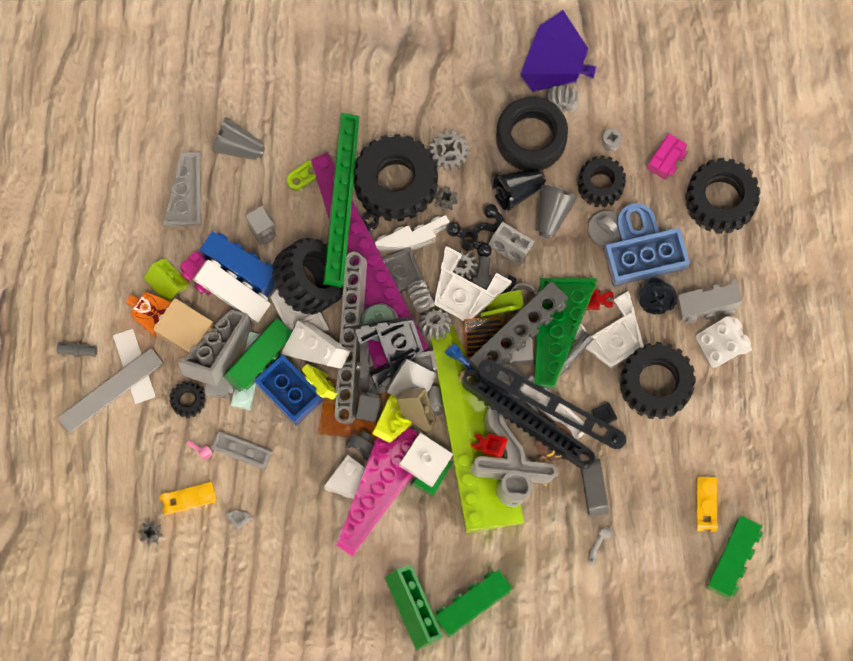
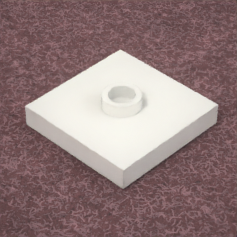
M420 433L399 466L432 487L453 454Z

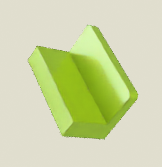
M166 258L154 262L144 276L146 282L161 298L170 302L174 300L178 293L187 290L190 286Z
M521 290L500 294L487 306V312L480 313L481 317L496 316L522 310L524 304Z

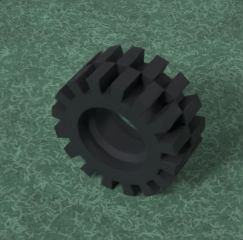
M183 381L182 384L178 383L176 388L173 387L172 394L170 393L169 396L171 407L181 417H196L197 413L200 414L202 412L201 409H204V403H206L202 388L192 381L188 383ZM192 393L195 396V402L191 406H183L180 402L183 394Z

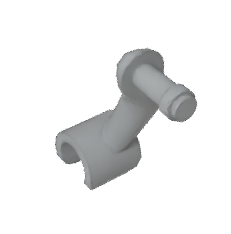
M606 526L601 529L598 538L590 550V566L597 562V550L603 538L608 540L612 533V529Z

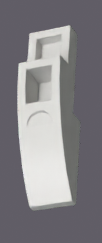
M446 215L443 217L437 216L431 220V223L425 226L424 224L417 226L413 232L409 225L398 227L393 231L394 233L388 236H380L375 245L378 251L399 252L410 247L411 250L428 246L436 242L435 234L445 230L449 220Z

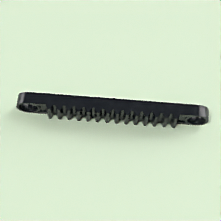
M467 370L464 373L461 384L464 389L476 396L478 401H483L485 406H490L491 410H496L498 415L502 414L504 419H509L511 424L515 423L517 428H522L524 433L528 432L530 437H535L537 442L541 441L543 446H548L550 451L554 450L555 454L561 455L562 459H567L580 469H588L595 461V454L591 449L501 387L482 378L478 371ZM467 377H474L476 384H469ZM581 454H585L588 456V463H584L581 461Z

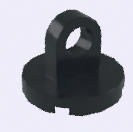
M652 278L640 291L639 304L647 313L653 315L664 314L665 311L672 310L677 304V292L673 286L665 283L663 280Z

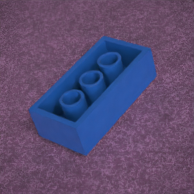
M212 231L199 249L205 260L211 261L213 259L221 265L220 268L225 272L229 270L237 276L236 280L241 283L244 281L253 287L252 291L256 294L260 292L268 298L275 288V279L272 278L273 265L268 262L264 264L252 252L248 254L240 244L236 242L232 244L224 234L220 232L216 234Z

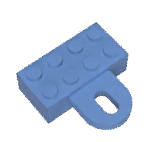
M630 204L621 210L617 220L621 242L608 244L604 249L613 287L687 270L690 262L680 228L659 232L654 213L643 204ZM637 213L640 216L643 228L639 231L634 230L630 220V214Z

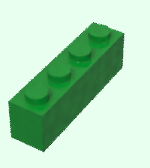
M276 318L226 371L223 377L239 392L244 389H250L255 383L253 379L267 370L266 365L268 362H274L280 355L278 351L285 347L292 331Z
M742 515L738 518L706 589L726 599L731 595L735 596L739 585L736 583L739 577L743 578L747 570L745 563L747 559H752L755 550L752 548L755 542L759 543L763 532H761L762 525Z
M412 565L396 569L384 577L415 649L425 648L442 639V632Z
M491 570L484 576L485 580L480 584L475 582L468 587L469 592L465 595L460 593L452 599L453 603L450 606L446 607L444 605L436 611L435 619L448 638L512 592L513 588L499 570L496 572Z

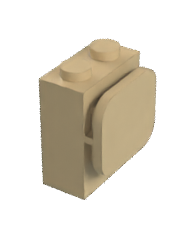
M174 298L153 330L157 336L188 355L190 353L189 350L194 345L200 344L203 341L202 337L206 333L212 332L215 325L208 318Z

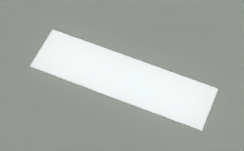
M133 329L113 335L123 368L142 355ZM149 375L131 388L135 404L156 397Z

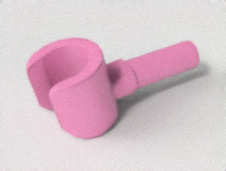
M190 440L186 443L195 449L203 459H208L213 455L207 445L201 449Z

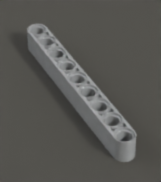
M350 252L346 256L340 344L348 349L350 353H353V359L350 362L346 360L343 367L338 368L336 388L338 395L336 396L335 403L336 420L347 425L354 423L357 415L360 372H357V361H360V344L357 341L353 326L360 325L361 316L364 312L367 260L358 252ZM359 258V264L353 266V260ZM358 276L357 284L352 285V279ZM356 295V303L351 304L350 299ZM355 314V321L349 323L350 316ZM354 334V340L349 343L348 336ZM348 372H351L352 378L349 381H346L345 375ZM350 391L351 396L345 401L344 394ZM348 410L349 417L343 420L342 415L344 411Z

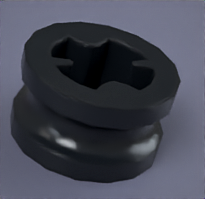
M367 212L362 216V220L369 231L375 230L378 227V216H375L372 212ZM370 218H373V222H375V223H371L370 225H367V221H365V220H366V219L369 220Z

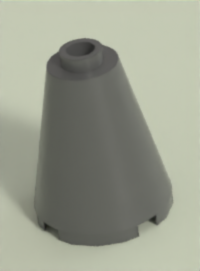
M225 117L211 151L257 160L258 157L262 158L265 148L262 147L263 142L230 118Z
M541 185L536 228L540 237L550 239V236L554 237L577 200L575 194L570 193V195H566L567 193L563 189Z

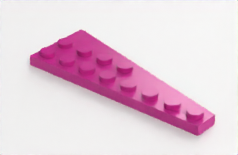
M410 427L390 443L378 436L376 438L336 544L337 547L352 557L413 476L399 466L419 436Z

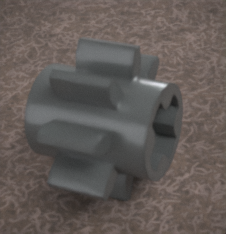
M450 187L447 190L440 188V194L435 195V199L439 200L436 202V207L441 206L443 212L445 209L452 211V205L458 204V200L453 199L457 196V193H452Z
M151 521L150 525L143 523V530H138V533L143 535L140 541L144 542L147 540L149 547L152 542L159 544L158 538L163 537V534L158 532L162 527L160 525L154 527L153 521ZM151 530H153L155 535H151V537L149 538L147 533H150Z

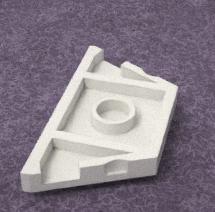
M278 290L270 297L282 323L292 332L298 321L314 324L323 332H329V328L320 312L314 315H307L301 313V311L293 310L291 305L288 306L285 303L283 297L280 298Z

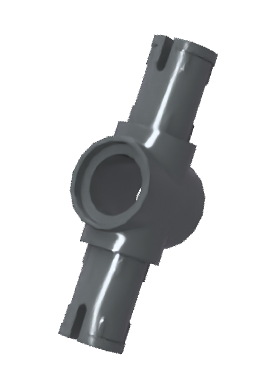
M481 256L479 258L478 273L473 276V283L487 290L492 281L489 274L491 258Z

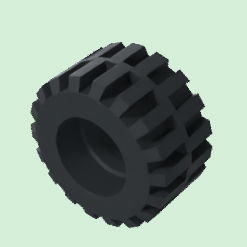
M597 156L592 158V161L587 160L585 165L581 167L577 182L578 192L582 194L581 198L583 200L587 199V203L590 205L595 203V207H599V204H602L603 207H607L608 203L613 205L615 200L618 201L625 188L626 173H623V166L619 167V162L617 160L613 162L612 157L605 159V156H600V159H597ZM603 174L611 179L613 185L606 189H599L592 184L591 178L595 175Z

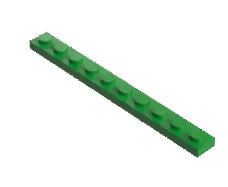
M341 113L339 119L323 284L336 287L344 285L360 116Z

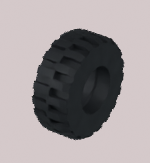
M394 134V137L385 135L381 136V140L376 141L374 139L369 143L368 148L364 147L361 150V156L357 157L355 161L354 189L358 200L363 203V207L367 211H372V214L378 216V218L380 216L384 217L386 221L398 219L399 222L404 221L406 217H410V219L416 217L419 211L423 213L427 209V205L432 203L438 187L437 164L432 158L431 151L425 149L422 142H415L413 137L406 136V138L400 137V134ZM394 164L407 167L414 176L412 184L408 188L397 192L384 189L378 182V175L385 167Z

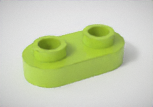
M311 160L305 162L288 175L287 184L291 190L300 191L316 180L315 173H309V170L313 169ZM295 180H299V181H300V183L297 184V185L294 184L293 182H294Z

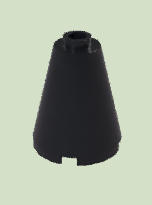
M538 169L493 176L492 189L496 188L497 194L494 195L495 199L503 210H512L540 190L541 185H545L546 177Z

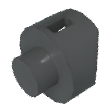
M361 431L359 436L352 434L345 448L353 447L357 449L363 459L368 460L374 446L370 443L373 436L364 431Z

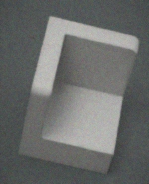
M434 350L421 352L415 358V363L437 374Z

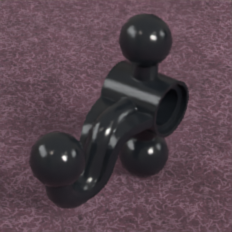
M494 204L486 205L483 212L487 218H495V224L479 223L473 229L462 231L457 222H450L446 227L447 233L452 237L458 236L461 238L460 245L464 250L471 251L476 249L480 257H489L492 253V248L487 243L481 244L478 242V234L482 230L496 232L500 224L504 222L503 216L498 212V208ZM471 237L474 241L466 242L464 239Z

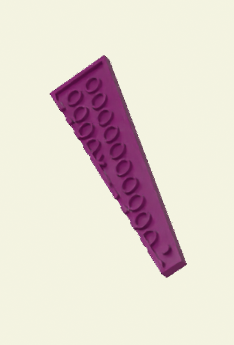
M327 152L312 159L311 163L328 218H330L335 165ZM352 200L346 256L350 252H358L367 260L364 311L374 304H386L395 310L398 318L411 317L413 319ZM359 258L353 260V266L359 264ZM358 276L352 279V285L357 284ZM356 295L353 296L354 303L357 301ZM414 321L417 333L419 335L424 350L423 352L428 351V347ZM372 339L368 340L369 353L374 369L386 365L387 361L380 342Z

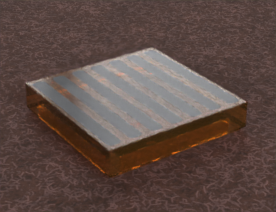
M502 316L464 319L466 358L472 357L503 328Z

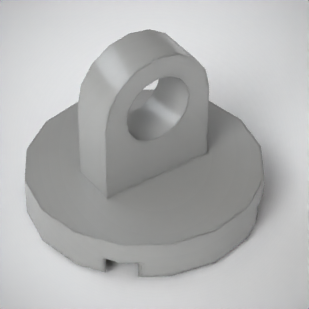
M606 210L598 212L592 217L588 226V234L594 244L605 248L608 244L621 242L617 226L619 216L617 213Z

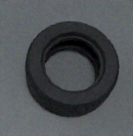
M529 96L513 101L503 110L497 123L496 143L501 156L504 157L508 164L523 171L544 170L551 167L552 164L554 165L564 153L568 138V124L563 112L560 111L556 104L545 100V98ZM526 118H535L549 126L552 132V140L544 148L527 150L521 148L514 141L511 135L513 127L519 121Z

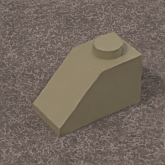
M406 389L397 398L398 407L403 417L425 432H429L436 423V419L426 389Z

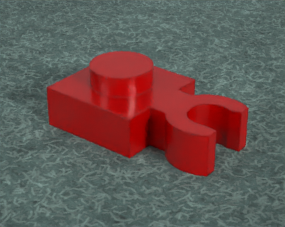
M594 290L586 310H600V305L612 308L614 306L613 302H608L606 299L614 298L613 292H606L600 295V290Z
M480 434L474 435L477 440H480L478 444L471 443V447L474 450H481L485 455L502 457L508 441L505 437L488 434L485 439Z

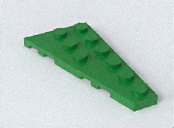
M540 278L539 293L552 281L568 299L566 301L567 306L560 313L556 311L552 315L553 319L546 326L543 324L538 328L540 332L537 334L536 385L542 388H555L597 285V278ZM542 303V307L544 309H551V305L549 303Z

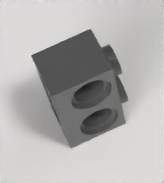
M366 392L365 396L360 395L356 415L358 420L378 422L382 400L378 398L377 394Z

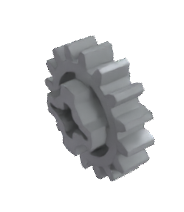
M445 130V135L439 132V138L433 137V143H430V149L432 150L430 151L433 156L432 158L437 161L438 168L443 165L444 171H446L447 167H450L451 171H453L454 166L460 169V163L466 164V158L469 157V152L467 151L470 150V146L466 145L467 139H462L461 133L457 136L455 135V130H453L452 134ZM458 145L461 146L462 153H460V150L457 149ZM437 148H439V151H441L440 156L437 153ZM453 148V152H452V151H449V152L446 153V149H447V150H450V149Z

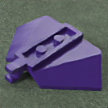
M564 10L539 25L520 74L531 92L553 88V86L558 87L560 85L576 83L580 74L591 78L595 76L597 67L584 65L589 48Z

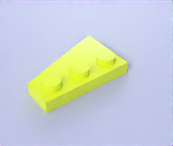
M391 394L372 433L389 443L413 424L403 417L398 407L397 397Z

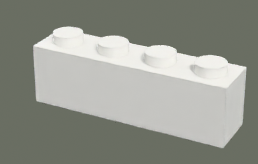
M213 259L211 261L205 260L192 280L235 310L248 314L249 320L258 323L271 305L267 301L268 298L260 292L256 294L252 291L253 287L244 281L241 283L236 280L237 276L231 271L227 270L225 272L220 268L221 265Z

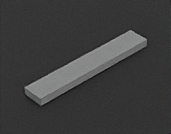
M150 348L60 415L58 419L71 434L162 366L163 362L154 350Z

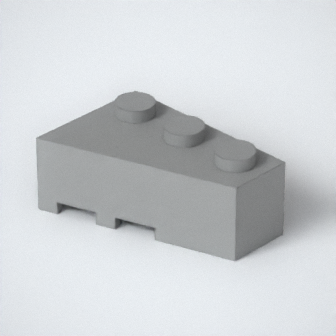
M737 279L731 281L732 285L720 287V284L713 286L714 289L704 291L699 289L678 295L677 308L681 322L693 323L698 321L699 318L705 317L708 320L720 314H724V316L735 314V311L738 310L742 302Z

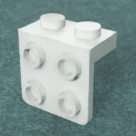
M725 317L696 335V339L711 367L716 368L735 356L746 354L752 350L750 347L751 342L741 330L742 325L737 318Z

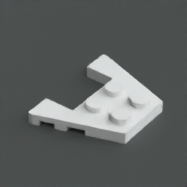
M446 246L434 305L467 323L472 321L509 287L512 281L496 273L487 290L453 273L462 254Z
M629 291L614 299V303L623 317L591 336L594 340L585 348L611 369L627 360L630 354H633L637 348L644 347ZM582 323L574 339L575 341L586 331Z

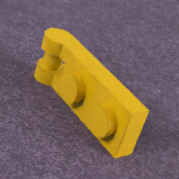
M697 477L696 530L701 532L703 530L717 532V478ZM703 517H710V522H704Z
M212 482L159 495L160 502L163 503L164 507L162 508L163 515L217 502ZM176 499L177 505L171 506L170 500Z

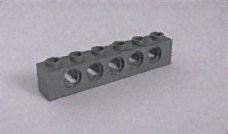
M551 281L469 359L468 364L478 371L479 364L484 360H488L487 355L494 354L497 357V360L494 362L500 365L502 363L504 365L507 364L515 350L519 352L526 345L525 341L529 337L533 339L540 332L538 328L544 324L546 326L553 319L552 315L556 311L560 313L567 306L566 301L568 297ZM542 303H549L551 305V309H544L542 307ZM534 315L537 317L538 321L531 322L528 319V316ZM521 328L524 331V335H517L514 330ZM507 341L511 347L503 348L501 342ZM487 366L485 371L489 373L491 368Z

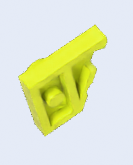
M308 364L303 367L302 371L306 375L305 379L317 388L315 391L319 396L333 400L338 395L333 387V383L330 380H326L329 376L327 372Z

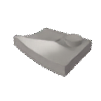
M405 358L385 391L397 398L406 389L425 388L428 394L437 374Z

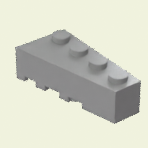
M231 309L215 325V329L212 332L206 333L202 337L203 341L200 344L194 345L189 350L190 353L178 361L182 375L217 386L252 329L248 314Z

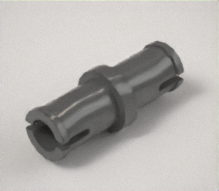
M58 342L57 354L74 355V357H96L98 352L97 345H86L80 342H75V344Z

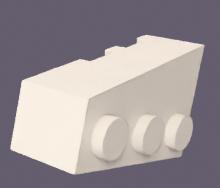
M298 321L281 354L342 368L350 351L314 324Z
M347 455L325 484V490L354 499L365 467Z

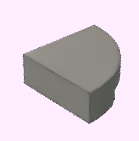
M230 511L225 514L236 530H239L253 519L248 513L243 511Z

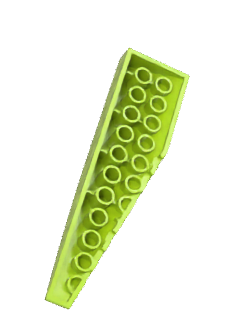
M438 307L434 308L435 311H439V310H440V308H438ZM452 324L451 331L446 333L445 338L440 336L437 341L433 337L431 344L436 360L437 377L451 453L453 454L452 458L466 534L524 524L521 505L517 507L506 506L497 496V485L502 479L477 477L470 470L471 465L478 457H499L485 455L481 450L476 451L471 447V443L478 444L480 441L474 437L475 434H480L485 439L488 435L485 431L484 417L489 406H485L483 401H478L476 396L463 388L458 380V375L467 368L458 360L450 358L445 354L448 347H451L454 343L468 359ZM470 377L472 381H476L474 377Z

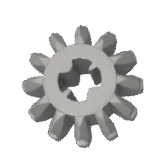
M560 85L559 87L553 86V88L549 89L547 100L556 104L560 111L571 112L577 108L579 96L578 91L574 90L573 87L569 88L568 86Z
M460 250L459 253L462 256L453 273L470 281L471 275H476L474 269L478 268V264L474 263L476 258L470 257V252L463 255V251ZM459 264H461V266H464V265H465V269H463L462 267H459V268H458V265H459Z
M424 280L415 281L408 285L407 290L417 312L423 313L435 307L433 295Z
M433 308L432 312L425 311V315L421 316L419 329H421L423 337L428 336L429 340L435 337L438 341L440 336L445 338L446 333H450L452 321L447 312L443 313L442 309L435 311Z

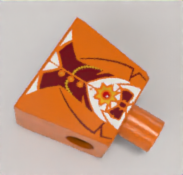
M147 292L140 299L131 294L126 301V304L133 308L130 315L149 334L156 338L157 335L153 329L172 302Z

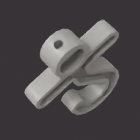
M513 395V396L516 397L518 400H520L521 402H523L524 404H526L527 406H529L531 409H533L534 411H536V412L538 413V410L536 409V407H535L534 405H532V404H530V403L524 401L523 399H521V398H519V397ZM489 406L484 417L485 431L487 434L503 436L508 440L502 454L503 459L481 456L476 458L470 470L477 477L502 479L497 485L496 490L499 500L506 506L517 507L523 504L531 494V482L549 484L557 476L558 470L553 464L530 462L524 454L523 447L505 424L503 415H498L497 411L491 410Z

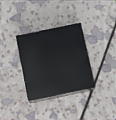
M609 402L591 410L593 416L607 424L613 423L618 419Z

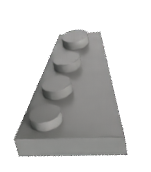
M187 152L180 155L163 227L201 226L200 152Z

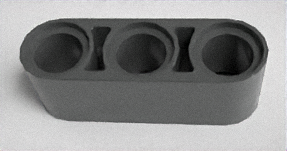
M600 458L595 459L590 468L581 469L589 517L609 514Z

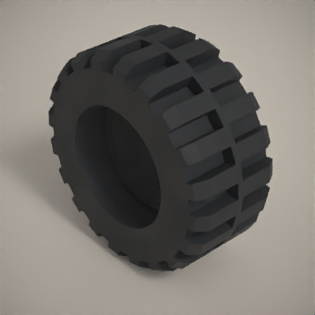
M718 158L717 162L713 159L707 161L706 165L702 164L693 173L688 184L685 199L687 200V210L691 211L689 215L692 219H697L696 224L700 227L702 225L706 226L705 230L711 232V229H714L717 234H722L723 230H726L728 234L732 233L734 229L740 230L744 224H748L759 204L761 192L760 187H757V177H752V170L750 168L746 170L744 168L745 164L741 162L739 164L734 163V159L729 158V161H725L724 158ZM717 182L727 183L736 189L740 202L733 209H718L707 200L705 195L706 188L710 184Z
M301 238L292 243L276 256L272 268L274 270L272 271V278L275 279L274 286L275 289H278L280 298L283 297L285 303L288 306L291 305L293 310L301 311V313L307 315L321 313L338 302L343 295V286L336 287L323 284L327 244H323V241L319 239ZM303 266L312 273L317 287L307 279Z
M656 342L655 345L648 343L643 348H637L627 358L620 375V391H623L622 397L624 401H628L629 407L632 410L636 409L638 411L637 414L640 416L645 414L648 415L649 419H654V417L659 419H665L666 416L672 417L678 411H681L690 400L695 389L694 384L696 383L695 369L693 365L689 364V357H684L682 355L683 351L679 348L675 350L672 348L673 345L668 343L667 346H663L662 342ZM660 365L667 368L673 374L676 381L673 392L665 397H655L648 394L642 388L639 381L640 374L645 367Z

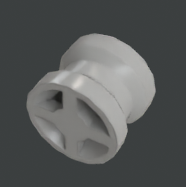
M613 128L606 130L602 139L603 147L608 151L617 150L622 140L621 133Z

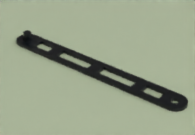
M484 360L479 364L478 372L480 376L612 449H620L625 445L626 436L617 428L492 360ZM487 366L491 368L489 373L485 371ZM500 371L514 378L510 386L496 379ZM524 383L549 397L550 400L547 405L544 406L519 392L521 384ZM560 403L586 417L584 425L581 426L555 412L558 404ZM595 423L608 429L605 438L591 431Z

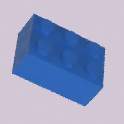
M284 355L279 357L255 380L256 386L295 426L324 401V398L315 391L316 388L305 379Z

